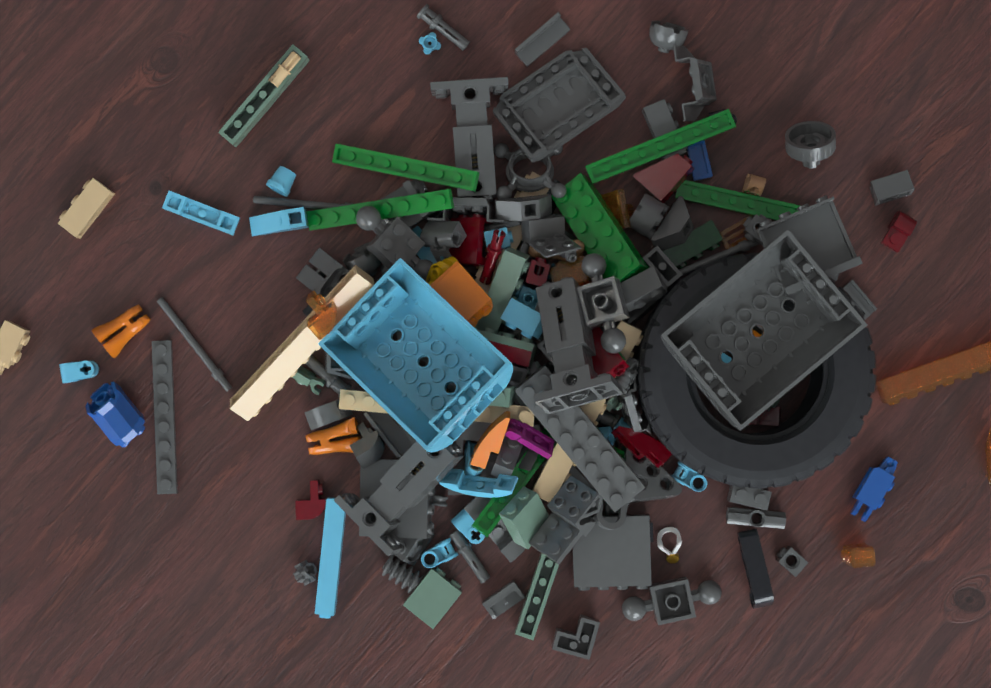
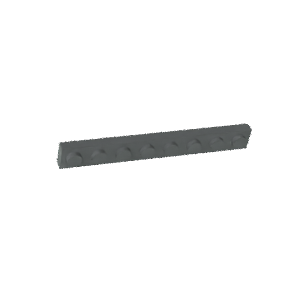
M172 340L152 341L157 494H177Z

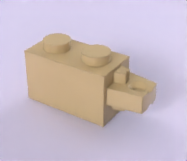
M8 320L4 321L0 329V376L5 368L9 369L11 365L20 360L22 355L20 351L23 345L26 346L30 339V330Z

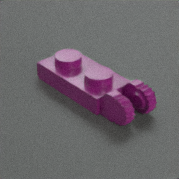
M513 418L510 419L509 428H507L505 436L511 440H517V442L547 459L552 457L555 442L553 439L526 423Z

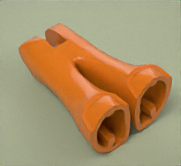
M139 304L128 309L117 318L91 330L98 341L103 343L117 330L126 326L124 330L103 344V347L114 359L119 355L126 343L151 320L145 314L137 319V321H133V318L143 311Z
M356 417L347 419L336 426L305 435L307 442H317L320 440L321 444L308 447L309 455L333 452L353 453L350 445L360 440V435L336 441H330V439L359 434Z

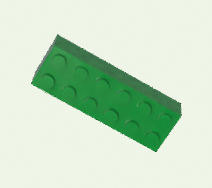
M580 173L565 185L567 192L563 198L551 196L578 240L584 243V249L587 254L597 253L606 260L607 268L603 274L604 279L615 276L622 283L648 269V266L594 184L591 183L589 177Z

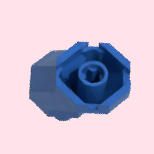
M111 382V385L105 383L92 393L90 397L92 399L91 404L87 402L85 406L87 414L94 419L115 446L126 447L135 436L143 433L145 430L143 414L136 408L118 384L115 382Z

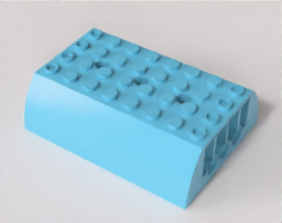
M401 258L318 343L427 452H436L451 445L507 387L513 373L512 363ZM396 331H401V339L394 341L393 334ZM428 357L429 363L427 366L421 367L419 365L420 359ZM450 383H455L456 385L453 393H447L446 387Z

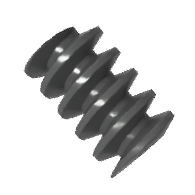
M391 555L382 567V576L389 573L388 580L396 578L395 585L402 582L401 589L408 586L407 593L409 594L416 588L423 576L419 578V570L412 573L413 566L406 569L407 563L404 562L400 565V559L393 560L394 555Z

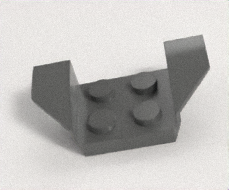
M674 44L675 62L690 63L691 65L689 73L693 78L692 93L696 101L683 103L682 111L684 121L694 122L704 106L710 105L717 100L712 63L697 59L685 46L677 47Z
M453 197L454 208L443 210V218H427L429 221H450V218H453V212H457V215L476 213L487 216L486 221L489 223H507L506 220H496L495 209L486 198Z
M636 376L627 394L617 396L618 401L622 404L620 409L623 419L634 432L646 430L650 436H653L645 413L640 415L639 411H636L635 405H637L635 395L631 394L638 387Z
M475 497L464 509L475 521L492 498ZM500 519L489 534V537L511 563L525 548L513 541L505 524Z

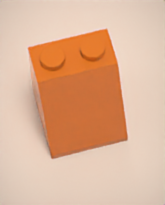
M458 261L430 285L473 327L477 325L483 316H487L492 311V299Z

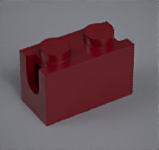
M539 257L536 258V261L532 260L525 283L539 287L546 283L551 266L547 264L548 260Z

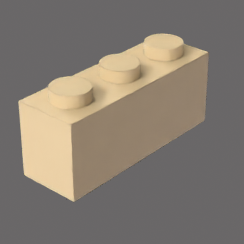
M94 178L92 180L89 179L84 184L82 193L72 199L71 207L68 211H63L59 217L60 221L58 224L79 239H81L115 195L114 192Z

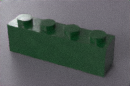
M710 220L694 229L685 243L663 250V253L679 270L688 265L686 261L690 258H693L695 261L704 255V250L709 248L712 251L721 246L719 242L723 238L713 221Z

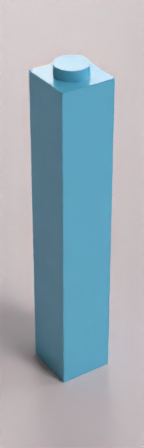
M332 497L326 499L315 614H319L320 618L327 619L336 613L346 513L334 501L335 498Z

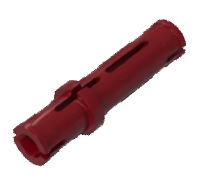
M499 229L493 231L491 243L487 247L488 254L479 281L483 284L485 277H487L485 285L491 284L498 256L503 250L502 244L506 233L501 230L500 237H498Z

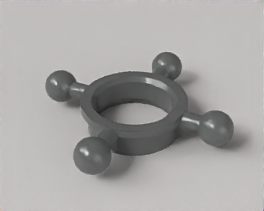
M497 144L494 148V154L498 158L509 160L506 167V177L510 183L497 189V198L499 200L511 198L514 189L524 192H535L545 187L551 190L555 198H563L567 190L564 184L552 182L554 167L550 159L553 155L561 154L563 145L540 160L547 168L543 175L528 179L518 176L513 170L517 162L528 158L521 148L511 153L506 144Z

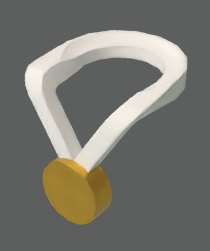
M674 527L663 528L657 535V546L667 554V562H678L679 555L676 552L682 544L680 532ZM668 532L675 533L677 536V544L672 552L666 549L662 542V536Z

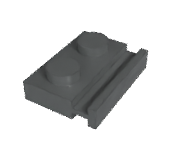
M853 280L843 287L851 297L852 306L858 307L864 320L877 310L876 306Z

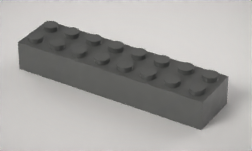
M544 364L515 388V392L611 509L616 512L645 489V485L580 406L547 414L535 403L534 394H538L544 389L553 390L550 377L553 373Z

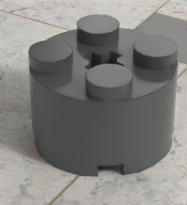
M645 193L627 226L650 239L669 206Z

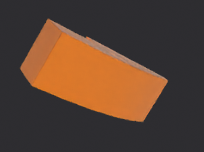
M505 411L482 434L471 455L470 465L485 469L490 453L499 454L510 421V411Z

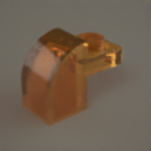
M312 291L308 294L306 302L316 314L308 319L307 327L320 340L334 328L337 318V307L334 301L326 305L324 297Z

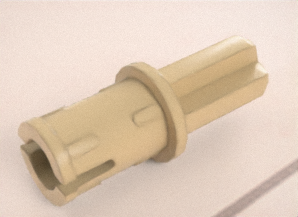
M291 52L281 65H278L279 68L268 80L278 88L288 74L291 75L290 71L299 62L300 56L295 52Z

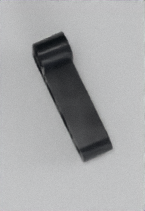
M757 529L737 532L750 588L749 596L752 608L770 606L774 602V596Z

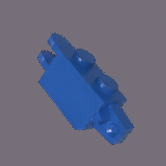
M886 456L878 467L873 466L868 469L852 496L857 500L851 510L852 515L855 516L862 504H864L867 508L862 514L861 520L866 522L872 511L883 505L885 501L883 497L887 491H891L895 484L893 474L898 464L896 460Z

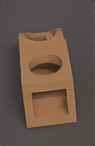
M747 174L742 193L761 196L766 178Z

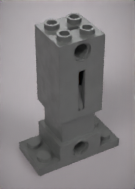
M508 77L430 82L432 96H436V99L447 98V95H451L452 110H456L457 127H453L456 168L480 172L477 184L482 189L479 192L457 188L458 197L486 198L489 202H493V198H497L492 125L487 124L486 108L490 107L489 92H493V95H501L504 91L508 90ZM469 93L475 95L473 99H468L465 96Z
M565 277L554 283H544L536 288L546 353L553 359L555 373L550 375L553 390L544 389L540 393L534 394L535 403L547 414L623 394L622 386L611 374L603 373L598 375L594 371L592 356H596L593 333L592 329L586 326L577 287H580V285L573 277Z
M416 441L379 480L382 485L371 496L363 497L360 500L356 494L346 493L338 495L334 501L387 556L397 554L404 547L400 544L401 540L390 533L400 524L398 518L408 508L417 506L464 457L460 453L462 450L458 445L452 443L442 449L440 454L438 451L427 452Z

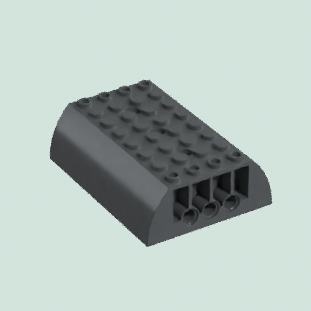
M787 230L661 335V339L671 355L720 414L741 431L868 324L792 233ZM777 265L786 287L800 282L804 289L785 296L784 286L779 282L774 266ZM786 300L793 302L794 308L792 311L784 309L783 303ZM756 325L763 329V334L760 337H755L752 333V329ZM725 351L730 352L732 355V360L729 363H724L721 359V355Z

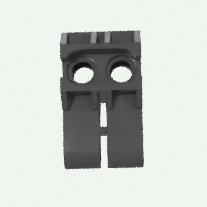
M318 248L309 260L318 270L315 271L306 264L296 276V279L321 299H324L345 277L349 270Z

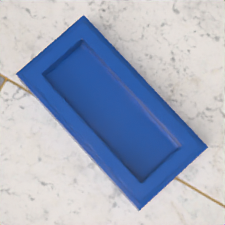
M705 140L688 146L686 149L687 155L693 161L691 165L694 167L692 172L693 181L713 177Z

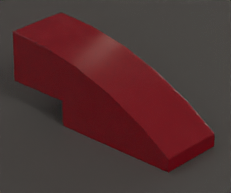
M618 426L611 432L638 460L646 456L657 468L663 465L672 455L662 443L642 432H634L631 428Z

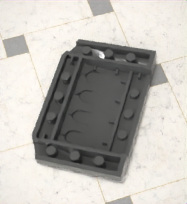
M582 48L581 51L572 52V50L563 52L501 95L497 107H494L493 114L529 160L536 162L542 160L614 111L626 99V95L587 48Z

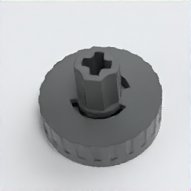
M806 121L795 124L785 133L786 152L791 158L802 161L804 167L809 169L816 168L821 160L828 158L835 152L836 132L829 124L819 121Z

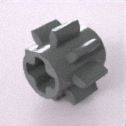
M305 560L294 566L297 570L293 575L297 582L303 583L304 586L317 579L315 575L318 571L314 563H308Z

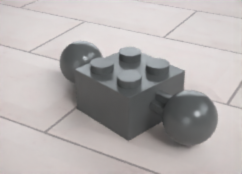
M364 206L360 208L356 214L357 225L363 230H373L377 234L366 248L388 269L401 258L426 281L433 263L426 259L420 260L415 256L425 242L399 217L390 219L384 226L380 222V213L375 207Z
M591 253L584 257L581 268L583 273L591 278L592 283L577 287L585 323L591 329L604 326L605 331L601 336L602 348L608 353H618L625 347L626 337L620 329L616 328L615 322L630 318L620 280L615 276L603 279V274L607 268L606 260L600 254Z
M686 577L653 583L652 586H648L651 599L643 601L637 596L628 597L622 604V613L628 620L638 621L644 617L646 612L654 610L658 625L695 618L693 602L700 600L707 605L715 604L720 600L722 590L720 585L713 580L703 581L698 586V589L691 591Z

